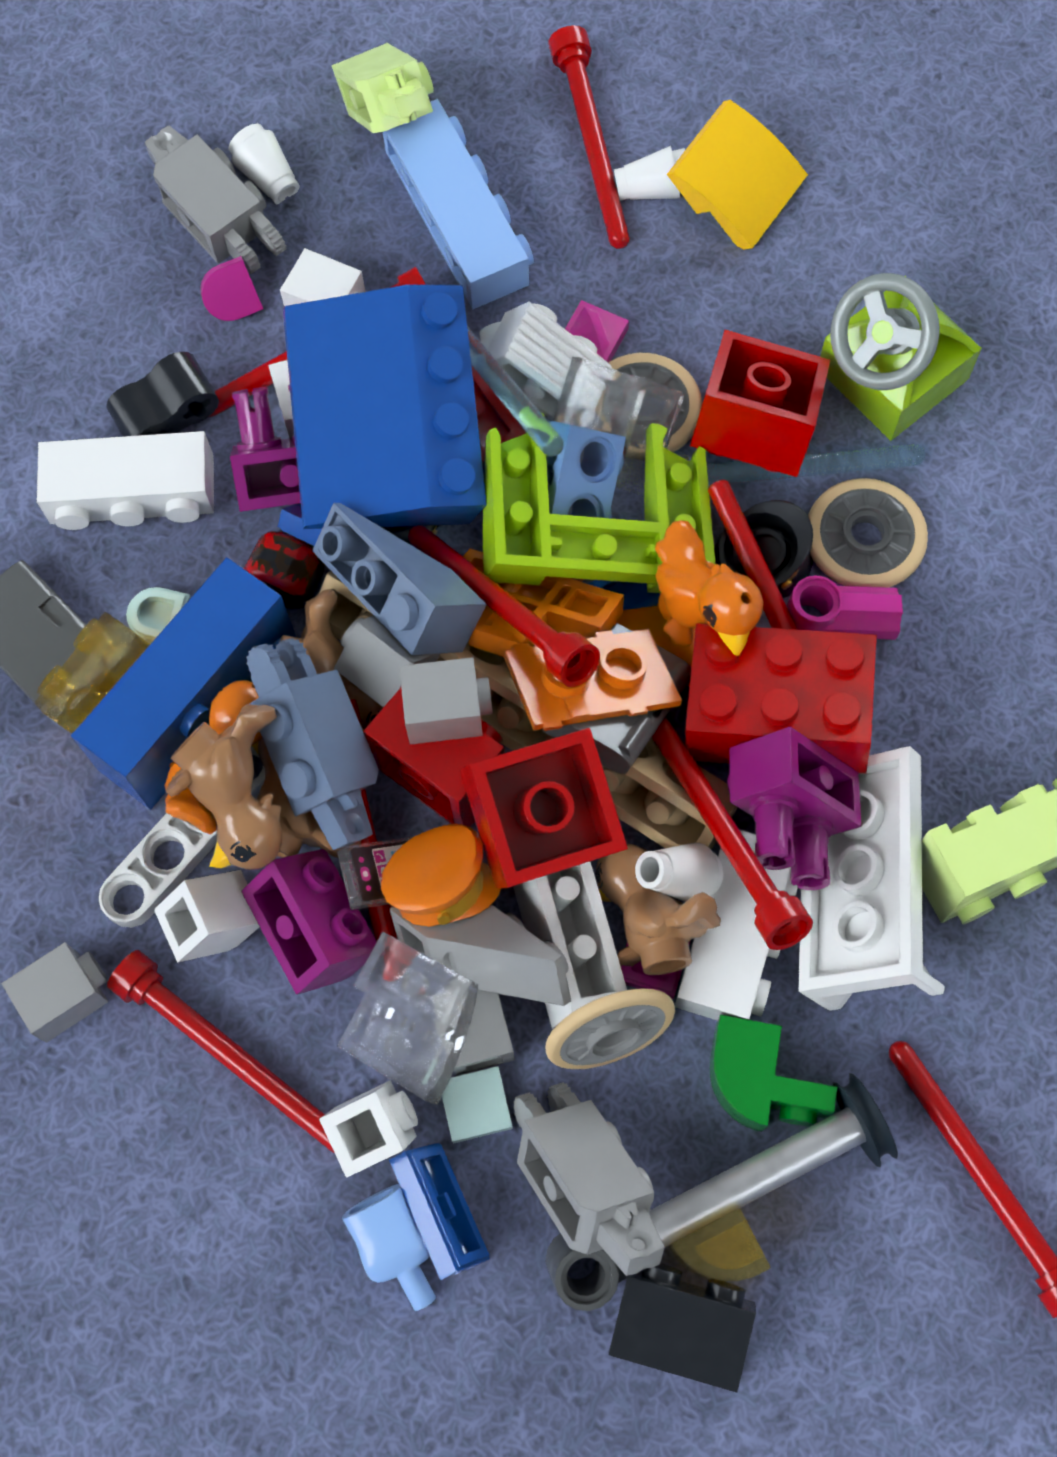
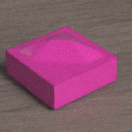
M581 300L565 330L572 335L582 336L593 342L597 347L596 354L609 363L628 331L629 320Z

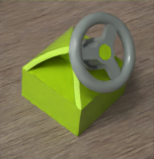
M880 273L860 280L849 288L840 299L833 314L830 334L825 337L820 357L831 360L827 379L892 441L970 378L982 348L932 301L928 293L918 283L903 275ZM864 299L866 306L851 317L856 306Z

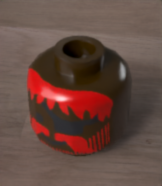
M280 528L279 532L270 531L259 538L244 570L280 594L285 607L294 610L304 608L306 601L311 599L324 573L325 564L313 552V545L282 531Z

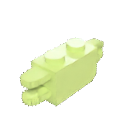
M389 43L332 65L349 116L372 133L390 130L433 112L428 95L433 93L434 89L426 66L423 62L417 63L415 58Z

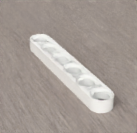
M251 746L252 755L259 757V755ZM264 766L260 775L252 782L251 795L256 799L265 780ZM166 813L105 880L100 888L98 898L101 910L112 922L121 927L132 928L142 925L155 913L154 909L186 879L216 845L217 830L210 835L202 832L191 823ZM167 841H177L183 844L184 857L179 865L169 870L159 869L155 866L153 858L158 846ZM127 885L141 887L144 892V900L141 907L128 915L117 913L113 905L116 893Z

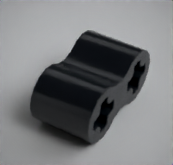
M176 352L162 358L144 378L116 390L108 399L106 408L123 437L178 433L182 429L208 418L218 407L219 399L193 354L189 352Z

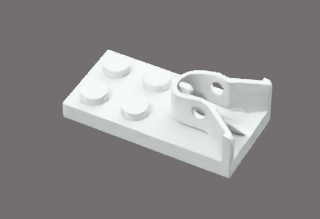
M910 746L869 755L866 774L859 773L862 827L828 838L830 885L820 890L807 891L801 889V903L811 916L813 926L807 936L800 941L799 992L829 1011L841 1009L852 993L914 984L932 996L944 993L945 986L934 979L923 965L921 755Z

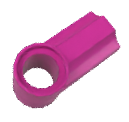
M808 576L797 583L786 605L798 630L877 635V639L896 640L900 633L903 608L902 595H899L897 588L837 586L836 583L826 577ZM801 606H813L823 616H811Z

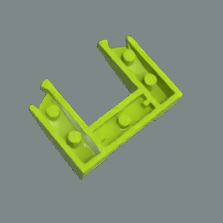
M535 412L527 415L523 421L526 434L501 443L497 428L489 430L486 435L484 485L487 505L483 509L484 574L494 582L540 585L545 577L647 583V592L661 593L655 576L657 566L663 562L656 553L655 546L656 542L664 539L667 528L673 522L679 520L689 521L704 543L706 560L715 564L706 450L699 446L693 453L690 461L663 447V439L668 428L656 423L649 425L646 429L644 521L550 514L544 413Z

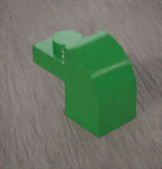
M720 1015L715 1025L709 1067L710 1080L718 1102L734 1120L747 1128L762 1132L768 1126L770 1109L780 1110L779 1120L782 1122L808 1127L816 1124L817 1117L826 1119L834 1113L838 1087L775 1075L782 1026Z

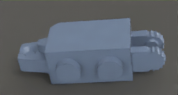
M294 638L279 641V644L275 645L276 649H273L272 645L268 646L267 644L254 646L252 650L248 651L249 656H246L248 659L246 664L249 667L248 671L251 672V680L259 698L249 704L268 705L275 708L277 717L270 725L260 730V733L294 815L298 816L312 812L332 850L347 847L372 835L361 790L376 783L379 769L338 670L317 674L310 656L306 654L307 649L303 647V643H300L299 639L294 640Z

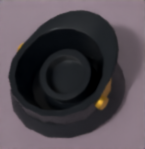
M770 500L755 504L744 511L743 514L782 597H788L797 583L810 575L813 566V559L810 554L813 543L811 521L807 514L792 502ZM724 528L714 546L715 564L720 566L721 564H726L733 572L747 576Z

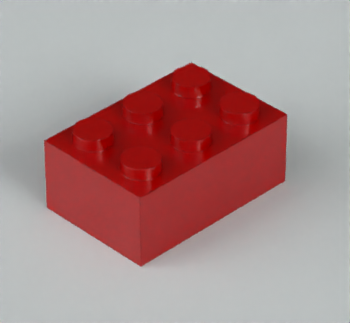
M696 623L685 728L686 748L695 761L730 764L731 747L791 726L858 773L866 774L872 736L877 635L754 627L749 632L742 652L736 656L726 646L718 632L708 624Z

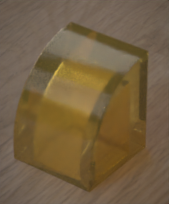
M740 1208L668 1246L674 1257L683 1267L705 1280L713 1279L728 1283L739 1282L759 1275L771 1268Z

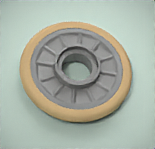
M655 989L625 990L596 999L569 1014L552 1030L545 1046L547 1057L555 1065L566 1069L594 1068L626 1058L645 1048L664 1033L674 1018V1002L667 994Z

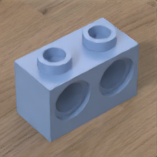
M544 419L550 514L568 515L572 505L571 515L611 518V505L617 477L624 463L623 450L626 437ZM584 449V457L580 464V455Z

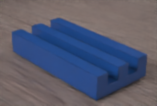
M439 1142L404 1151L389 1160L440 1280L469 1270L490 1259L475 1220L444 1149Z

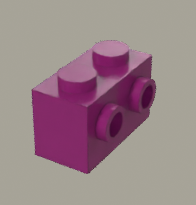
M324 849L274 859L241 891L296 995L347 979L381 951L364 917L339 875L337 868Z

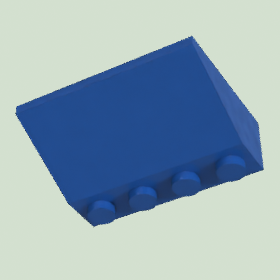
M407 284L284 306L283 319L303 529H322L333 503L345 505L380 527L470 524L487 504L463 285Z

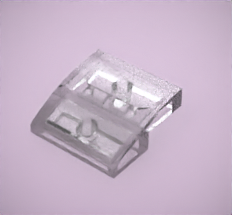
M572 356L553 421L625 436L624 463L617 477L615 488L644 497L646 429L651 423L660 424L668 428L663 439V447L667 449L685 393L640 376L628 375L588 359ZM584 449L580 455V464L584 457Z
M382 932L353 985L363 991L365 995L337 1047L424 1101L438 1105L464 1046L476 1004L479 984L391 935Z

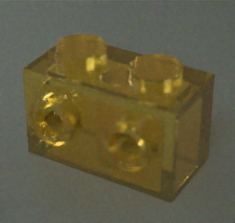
M104 612L99 620L93 618L80 631L73 643L76 649L62 667L56 665L43 679L37 690L40 696L34 702L43 714L72 734L150 644L119 620Z

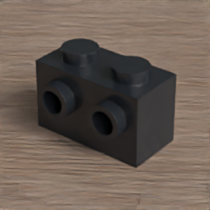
M661 1263L651 1269L646 1268L637 1274L627 1276L608 1355L737 1393L756 1316L755 1302L744 1299L746 1290L737 1285L715 1279H708L706 1288L681 1281L682 1271Z

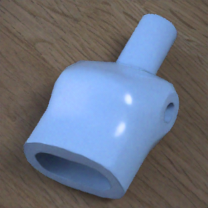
M400 1185L390 1186L359 1202L345 1212L342 1220L355 1241L368 1277L377 1283L397 1278L414 1311L421 1310L430 1305L436 1299V1296L419 1266L430 1255Z

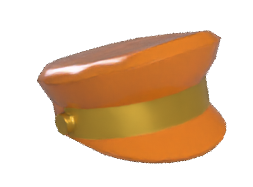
M463 824L439 826L412 837L392 855L382 872L381 891L386 901L392 907L398 909L402 917L412 924L427 927L445 925L450 922L473 917L487 909L497 899L501 888H496L489 865L483 863V843L478 832Z

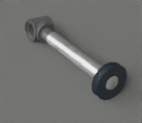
M849 1073L850 1082L847 1086L841 1087L837 1082H833V1086L838 1087L836 1100L841 1111L650 1210L649 1215L664 1244V1248L859 1145L877 1167L881 1168L880 1158L884 1154H890L893 1158L897 1159L898 1152L891 1131L880 1109L863 1083L851 1073ZM561 1233L553 1238L547 1249L545 1262L553 1285L563 1302L575 1310L591 1311L601 1308L611 1300L617 1290L618 1283L627 1279V1276L604 1249L588 1255L572 1250ZM586 1257L596 1260L595 1267L588 1276L581 1279H571L567 1276L570 1266L578 1259Z

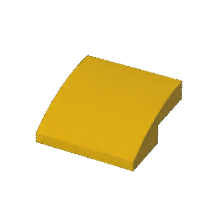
M726 100L722 102L672 166L667 176L696 214L711 212L733 243L746 250L752 249L808 174L789 150L762 123L732 100Z

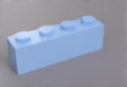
M436 99L430 102L433 112L383 132L385 151L459 285H463L464 295L473 310L529 286V265L534 263V258L524 235L519 234L516 236L510 227L511 218L504 199L500 194L493 196L487 186L488 176L480 157L477 154L470 156L465 147L466 138L459 120L456 116L448 118L441 103Z

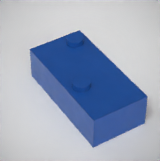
M226 557L72 733V739L97 770L151 810L166 793L165 782L170 770V763L173 762L170 759L171 756L203 722L209 725L211 701L216 694L234 681L248 680L252 682L251 672L248 671L249 667L246 664L248 662L246 656H249L248 651L252 650V647L262 644L272 645L273 649H276L275 645L279 644L282 635L296 637L281 595Z

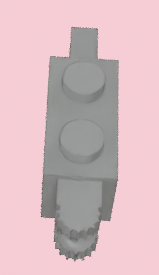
M171 126L161 129L157 135L151 136L145 141L148 154L155 164L153 176L159 186L163 204L218 264L230 255L233 258L241 256L248 273H254L261 268V264L256 253L247 243L256 237L275 256H278L287 249L279 231L273 227L263 214V210L267 205L262 194L251 181L243 183L235 175V169L231 161L220 148L217 147L212 150L198 134L187 140Z
M564 1082L552 1085L547 1091L548 1104L552 1111L549 1113L545 1112L541 1104L537 1102V1098L530 1094V1092L515 1097V1101H513L514 1115L519 1123V1127L522 1128L517 1164L569 1248L587 1255L604 1249L626 1276L637 1274L643 1269H651L659 1265L664 1251V1244L649 1215L651 1204L654 1201L653 1186L646 1171L635 1165L622 1146L616 1127L611 1122L605 1121L592 1100L580 1102L575 1093H572L571 1088L568 1087L567 1083L564 1084Z

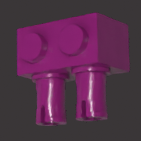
M253 388L252 394L255 408H252L250 405L248 389L233 392L232 397L235 401L241 442H238L237 446H233L230 460L239 511L301 503L295 437L293 435L292 438L281 439V437L275 436L268 399V388Z
M791 726L731 747L730 774L727 779L730 803L754 817V821H756L755 855L762 866L769 870H781L791 867V884L797 885V888L802 890H820L830 885L828 838L862 827L859 773Z

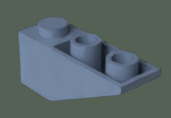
M333 503L313 548V552L411 655L463 652L487 604L450 568L345 505Z

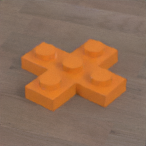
M469 548L463 557L484 573L483 552ZM545 577L540 585L497 583L558 633L576 632L584 638H593L595 632L611 630L623 614V594L583 583L584 579ZM487 605L469 639V646L504 657L505 651L511 650V645L529 643L530 647L535 645Z

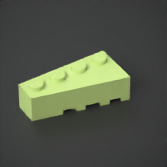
M1057 779L1052 782L1055 788L1052 791L1047 792L1043 785L1037 784L1019 792L1000 807L1002 813L998 815L990 804L971 812L966 816V820L951 830L947 823L929 830L922 839V889L941 923L956 916L959 917L962 924L969 923L995 908L991 899L1009 890L1014 898L1018 899L1047 883L1043 874L1057 868Z

